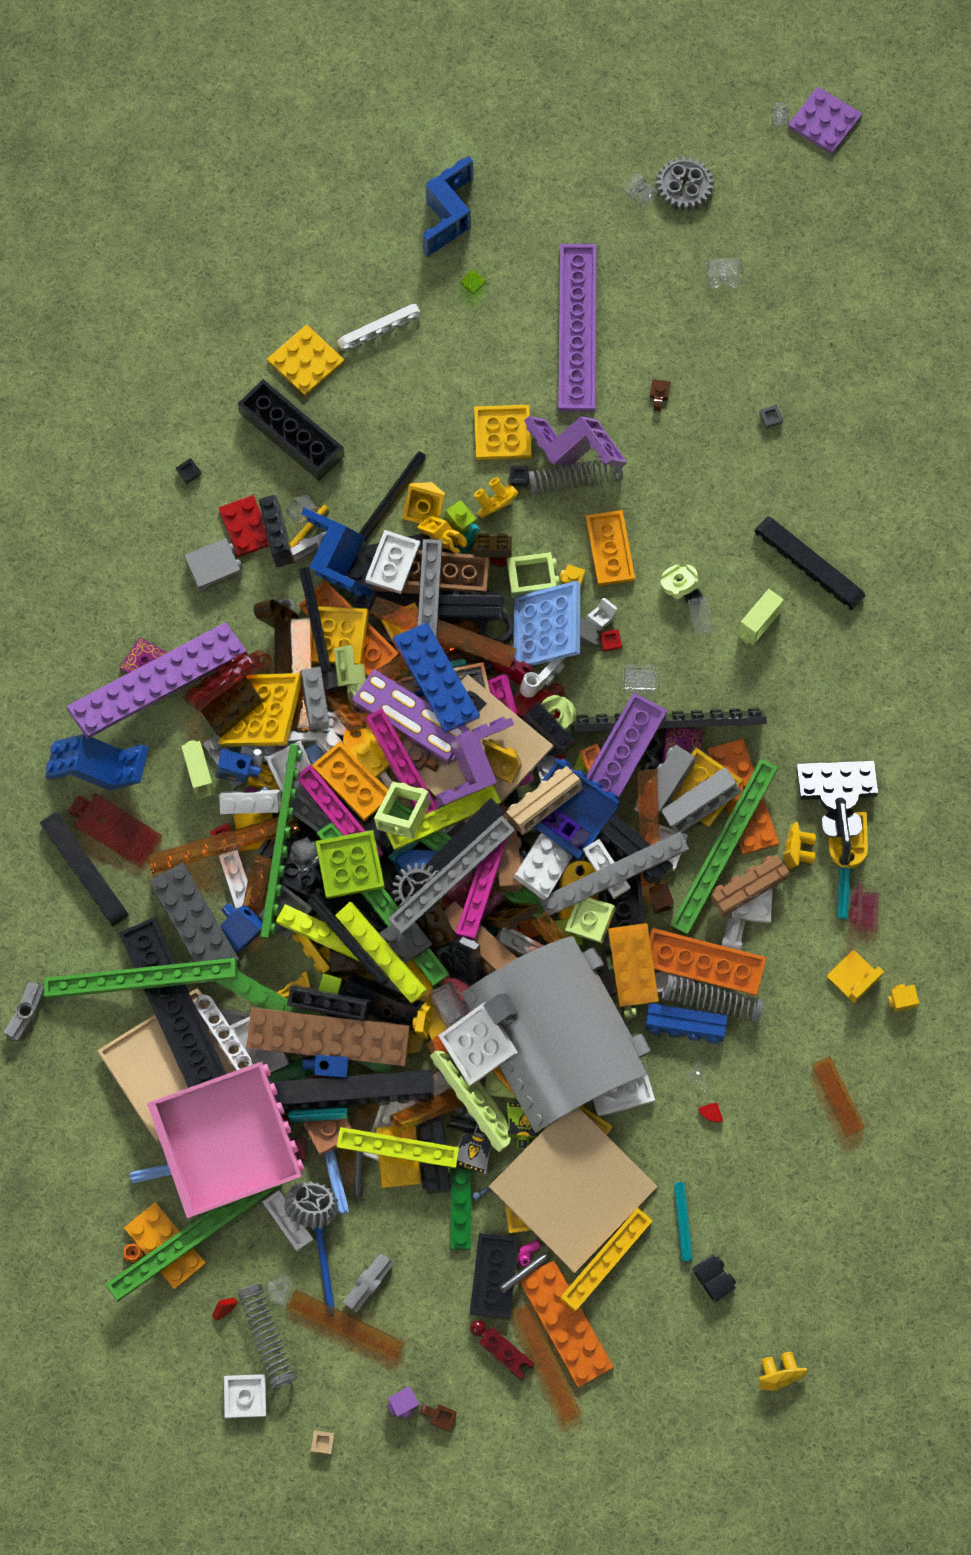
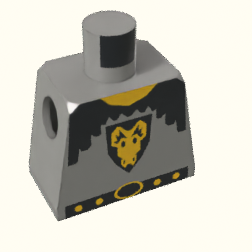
M478 1124L474 1134L465 1133L458 1144L459 1151L456 1164L487 1174L492 1145L490 1141L485 1140L486 1134L480 1130Z

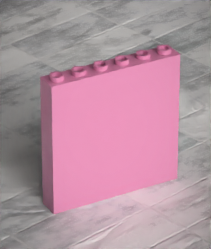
M263 1061L147 1103L187 1218L303 1176L302 1172L305 1171L301 1159L297 1160L295 1154L298 1152L294 1140H290L289 1133H291L289 1123L283 1120V1106L281 1102L277 1103L276 1101L277 1089L274 1083L270 1084L268 1076L271 1073L268 1065H264Z

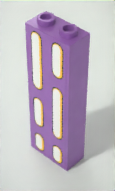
M375 669L352 699L353 705L368 715L383 708L396 733L430 752L431 755L447 765L451 761L455 762L457 760L450 744L455 741L454 737L466 731L470 732V729L463 725L445 734L426 701Z

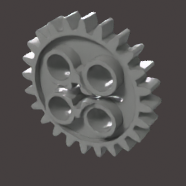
M685 156L682 157V160L675 157V162L669 159L668 165L664 163L663 169H659V175L656 177L657 194H660V200L665 199V205L671 203V208L675 205L678 206V211L681 207H684L685 211H687L688 207L694 210L695 205L700 208L701 202L706 204L707 198H711V192H713L714 180L712 179L713 173H709L710 168H704V162L698 164L699 159L692 161V156H690L689 160H686ZM688 170L689 174L688 180L686 182L684 196L681 197L680 195L682 192V185L684 183L686 171Z

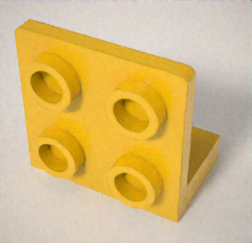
M483 739L484 752L494 776L512 783L522 765L517 751L510 747L504 749L495 740L489 739L487 741Z
M852 950L827 975V978L855 1004L882 977L884 971L879 966L873 969L855 950Z

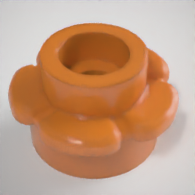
M137 1243L128 1244L123 1250L124 1259L131 1261V1263L138 1262L139 1258L143 1256V1251Z

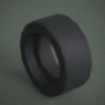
M503 611L502 621L507 625V632L500 638H492L486 634L485 625L490 620H479V636L484 639L486 645L491 642L502 647L512 639L514 633L513 620L506 612Z

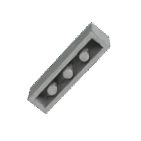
M677 745L668 750L666 754L667 759L657 767L655 771L656 776L647 783L643 796H639L634 804L636 806L634 808L635 811L656 824L663 815L661 810L672 801L698 760L695 756Z
M725 767L689 792L684 793L674 802L669 803L661 811L676 833L680 831L682 833L742 793V791Z

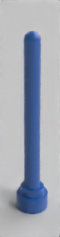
M323 1225L322 1229L315 1227L313 1232L316 1233L327 1314L332 1317L335 1315V1306L324 1238L327 1226Z

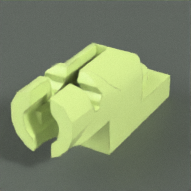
M352 646L334 648L338 686H347L348 700L350 705H353V697L366 681L365 667L363 664H354Z

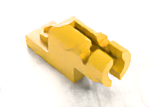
M430 515L417 526L419 532L428 535L431 540H442V548L448 551L459 553V549L455 548L454 545L457 546L459 544L464 548L467 545L466 538L458 531L453 530L447 521Z

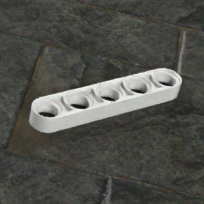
M411 304L342 336L337 343L342 351H347V348L356 347L365 340L369 341L379 336L382 332L384 334L396 328L395 326L397 325L401 326L412 321L414 317L418 318L421 312L417 304Z
M208 995L199 996L195 1001L197 1011L235 1070L240 1069L238 1065L242 1061L249 1062V1066L253 1065L251 1058L212 998ZM202 1001L210 1002L209 1007L206 1009L200 1008L199 1005ZM212 1016L220 1017L219 1022L216 1024H211L209 1019ZM228 1031L229 1036L226 1039L219 1038L220 1032ZM238 1046L239 1051L236 1054H230L229 1048Z

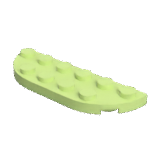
M443 1051L433 1052L430 1057L433 1060L434 1066L441 1071L445 1081L456 1092L457 1098L464 1103L470 1116L477 1121L480 1130L487 1135L492 1147L498 1152L502 1151L510 1143L511 1138L508 1137L509 1125L501 1110L480 1081L471 1086L468 1085L454 1060L449 1058V1053Z

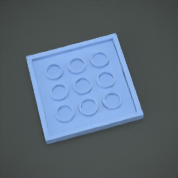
M573 581L514 597V657L520 663L524 661L530 666L580 654L579 582Z

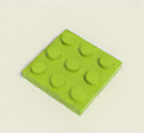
M373 830L315 841L326 899L385 888Z

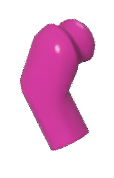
M534 1240L520 1248L517 1257L519 1265L526 1267L530 1264L531 1254L541 1249L538 1240Z

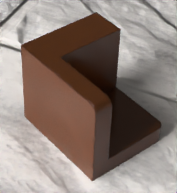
M667 882L649 888L655 914L674 908V901Z

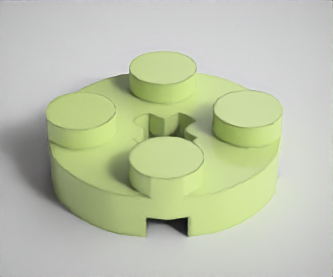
M674 565L668 568L662 575L661 585L663 591L675 599H680L699 587L697 571L690 565H686V567Z
M553 695L542 702V705L552 715H555L554 711L556 710L561 712V715L556 720L566 730H569L574 725L576 710L571 701L565 697Z

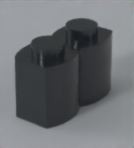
M712 1254L694 1266L692 1271L711 1300L716 1303L736 1289L734 1286L736 1281L730 1273L726 1274L723 1269L725 1265L720 1257H715Z

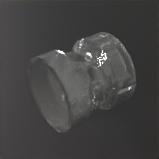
M777 102L771 106L773 126H786L789 124V116L787 115L789 106L787 103Z

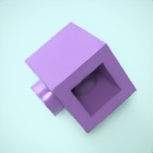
M410 1386L388 1398L389 1404L387 1407L391 1415L394 1416L396 1414L398 1419L401 1417L406 1419L414 1414L413 1410L420 1407Z

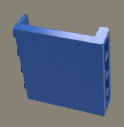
M556 758L554 765L542 781H548L557 770H562L566 766L580 778L583 789L558 807L557 810L591 834L583 846L578 849L541 822L532 828L540 834L543 833L577 860L581 861L585 855L583 848L596 840L600 829L614 815L621 804L616 794L611 791L609 793L602 790L603 786L595 780L593 782L586 779L587 775L579 769L575 771L570 768L571 764L563 758L560 761Z

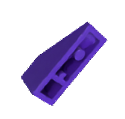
M557 809L540 821L578 849L583 846L591 834Z

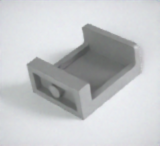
M226 538L184 555L200 593L207 591L206 587L234 575H237L238 578L242 576L240 571L243 569L239 559H235L233 555L236 554L232 543L228 544Z

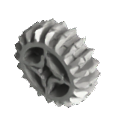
M414 863L413 870L410 865H407L408 872L401 869L400 872L403 874V877L396 875L395 878L400 880V882L393 883V886L398 887V890L392 891L393 894H399V897L394 899L396 902L402 900L399 907L404 905L415 893L416 887L414 884L425 886L439 871L436 870L434 873H431L433 870L431 865L425 870L426 863H422L421 869H419L418 863ZM425 873L428 877L421 882H417L411 875ZM406 880L411 886V891L407 897H405L403 891ZM439 899L437 902L442 903L443 900Z
M302 1181L300 1185L295 1184L293 1188H290L285 1197L284 1208L287 1217H290L291 1222H296L297 1226L303 1225L305 1229L311 1227L313 1230L315 1227L322 1229L323 1225L328 1227L338 1214V1205H336L338 1199L334 1198L335 1193H333L332 1188L327 1189L326 1184L319 1185V1182L314 1184L311 1181L306 1184Z

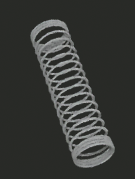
M594 460L593 465L591 461H588L587 465L585 462H583L582 469L579 463L576 464V469L574 465L571 464L570 470L568 466L565 465L564 471L563 468L559 466L558 472L555 467H553L552 472L549 468H547V473H545L544 469H542L541 476L538 470L535 471V474L534 471H528V481L531 494H538L537 473L541 483L542 492L544 493L542 473H544L548 491L550 492L548 470L552 478L554 491H556L554 469L556 471L559 487L561 490L562 487L560 482V468L564 477L566 489L568 488L566 482V468L569 473L571 487L573 488L572 467L575 472L577 486L579 487L578 466L581 472L583 485L585 486L583 465H585L588 475V481L591 485L589 463L592 467L595 483H597L595 475V462L597 464L600 474V481L602 483L603 480L601 475V461H599L598 464L597 460ZM603 464L608 482L607 465ZM609 465L612 473V480L614 481L613 466ZM614 466L616 478L618 480L623 479L622 467Z
M668 975L666 978L662 999H669L675 978L671 1001L674 1000L677 986L681 980L678 1003L680 1002L684 985L687 982V991L683 1003L684 1005L686 1004L688 992L693 983L690 1006H692L694 994L699 985L696 1008L699 1005L700 996L705 987L702 1010L705 1007L710 989H712L708 1011L711 1009L714 994L718 990L714 1012L717 1011L719 998L724 991V999L720 1014H722L725 1000L730 992V1001L726 1015H729L731 1002L736 994V1004L732 1017L735 1016L738 1001L742 996V1005L738 1018H741L743 1006L748 997L745 1021L747 1020L753 999L754 1007L750 1021L757 1024L760 1020L764 1003L763 999L753 997L750 1000L749 995L744 999V995L741 994L738 997L737 992L732 995L731 991H728L726 994L725 989L720 992L718 987L713 990V986H710L707 990L706 984L701 988L700 983L695 987L694 981L689 985V981L685 980L683 983L682 978L678 981L675 976Z
M254 1284L238 1291L237 1294L238 1298L243 1299L240 1303L245 1305L243 1310L248 1311L245 1314L246 1317H250L247 1322L253 1323L250 1329L254 1330L252 1332V1335L256 1336L254 1341L259 1342L256 1345L257 1348H261L258 1353L264 1354L261 1357V1360H266L263 1366H269L265 1372L270 1373L267 1378L273 1379L270 1382L271 1388L276 1389L292 1383L296 1378L293 1370L279 1376L269 1377L279 1370L290 1367L291 1364L276 1370L267 1371L272 1366L289 1360V1358L265 1365L268 1361L283 1356L287 1352H282L270 1358H263L271 1352L284 1348V1346H279L267 1352H261L268 1346L280 1343L281 1339L268 1345L258 1346L262 1342L275 1338L280 1334L277 1333L265 1339L256 1340L265 1333L277 1330V1327L254 1334L260 1328L275 1323V1321H271L260 1327L251 1328L256 1323L273 1317V1315H269L250 1322L255 1316L265 1314L271 1310L266 1309L255 1315H247L251 1311L269 1304L263 1303L252 1309H245L250 1304L266 1299V1297H261L250 1303H242L250 1297L264 1293L261 1284Z

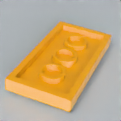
M623 510L586 515L598 586L635 581Z
M341 742L337 743L311 765L327 785L363 821H366L380 808L388 792V789Z
M648 924L608 928L619 1006L658 1002Z
M156 1202L124 1227L146 1255L180 1232ZM193 1248L160 1273L176 1290L200 1270L206 1262Z

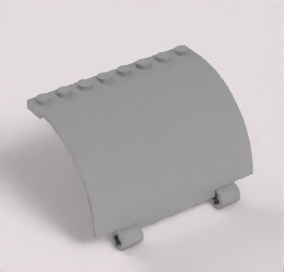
M573 936L552 942L517 958L461 993L470 1011H473L482 1003L488 1002L497 994L504 993L507 994L518 1014L513 1017L514 1021L506 1026H501L518 1053L501 1064L500 1068L535 1133L540 1132L557 1119L619 1086L648 1075L640 1058L651 1052L642 1034L632 1038L597 973V970L602 968L604 963L596 949L591 948L582 953Z

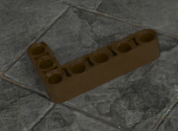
M274 599L255 603L253 610L256 618L275 628L274 674L300 673V620L298 614Z

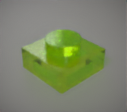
M472 269L460 280V284L474 295L486 284V279Z

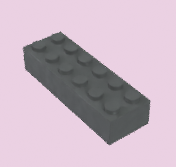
M184 862L149 880L152 889L194 962L235 958L237 960V967L241 966L236 953Z

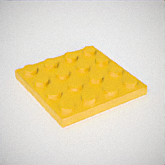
M301 674L245 675L264 701L221 738L219 737L218 744L221 747L287 745L302 684ZM236 675L233 683L242 675Z

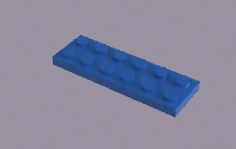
M428 622L393 637V642L445 734L480 718L478 710Z

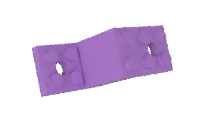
M528 416L524 420L528 432L535 436L537 445L546 452V458L552 464L570 467L571 464H574L591 448L598 452L600 461L605 465L623 467L627 464V461L597 419L581 416L559 436L556 435L546 419Z
M501 717L490 722L489 727L486 723L473 729L472 734L466 731L454 737L455 741L450 744L466 783L454 787V792L451 788L437 794L438 799L433 800L436 808L497 783L480 739L513 726L512 718L505 719V717Z

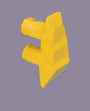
M498 477L492 479L489 482V486L496 495L489 498L484 489H479L474 494V497L482 506L477 514L483 518L510 505L518 495V491L512 485L505 488Z
M798 822L791 824L788 839L785 843L783 858L788 871L798 866L799 862L813 864L815 861L814 852L800 850L801 843L813 846L816 841L815 833L801 832Z
M786 1352L781 1355L785 1370L778 1372L773 1357L764 1358L761 1360V1364L763 1365L765 1376L759 1378L760 1390L777 1391L782 1387L788 1386L794 1381L807 1376V1368L797 1367L793 1352Z

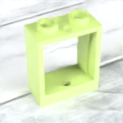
M551 552L507 558V571L512 599L516 596L560 585L559 576H555L554 570H557L556 559H552ZM547 562L550 583L519 587L515 566Z
M768 589L741 621L738 634L740 639L746 644L754 645L781 613L784 599Z
M193 740L185 743L182 746L196 799L215 795L201 742Z
M393 782L374 817L377 830L413 839L431 804L429 792L423 788H415L405 783ZM397 796L418 801L409 820L388 815Z

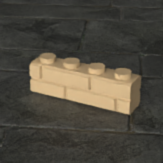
M567 766L562 770H557L552 778L548 781H542L536 790L532 793H526L523 800L517 804H512L506 812L508 821L523 835L581 791L583 788L580 778Z

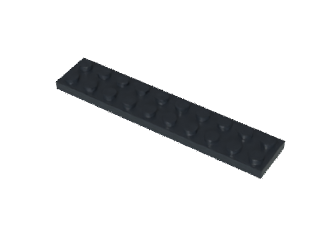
M758 707L748 708V711H741L740 708H731L728 712H721V709H711L710 712L703 713L702 710H691V713H683L681 710L672 711V714H666L659 728L767 724V717L763 710H760ZM602 713L596 714V717H588L587 714L577 715L573 725L574 732L613 730L622 713H615V716H607V714Z
M155 917L119 932L134 968L176 964ZM186 985L144 989L188 1088L225 1075L224 1067Z

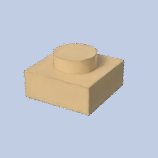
M314 1430L311 1452L332 1455L335 1434Z

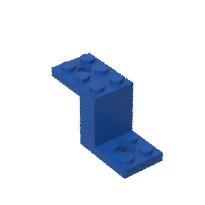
M470 156L460 159L453 167L445 169L441 175L430 179L426 184V202L441 219L437 226L429 228L423 234V251L427 257L471 228V211L454 192L473 179V160Z
M304 507L301 514L307 517L306 521L327 531L309 568L316 571V576L360 597H363V595L371 597L374 592L372 589L346 577L365 537L347 526Z
M84 734L54 741L50 748L51 755L46 765L45 777L56 779L73 775L107 790L139 784L149 747L139 745L122 750L93 737L87 739Z

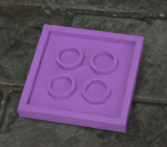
M817 87L788 124V128L830 154H833L862 117V113L820 87Z

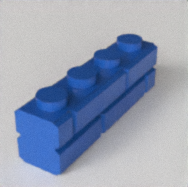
M649 1003L645 1030H649V1033L656 1035L664 1032L669 1033L668 1036L679 1038L680 1035L688 1036L689 1040L699 1041L702 1038L708 1039L709 1043L719 1044V1042L724 1041L728 1015Z

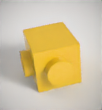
M567 565L566 570H562L559 580L562 581L561 585L577 581L580 583L581 590L585 579V570Z
M901 984L894 986L889 994L890 996L887 997L889 1007L894 1009V1013L914 1009L919 1005L915 985L905 986Z

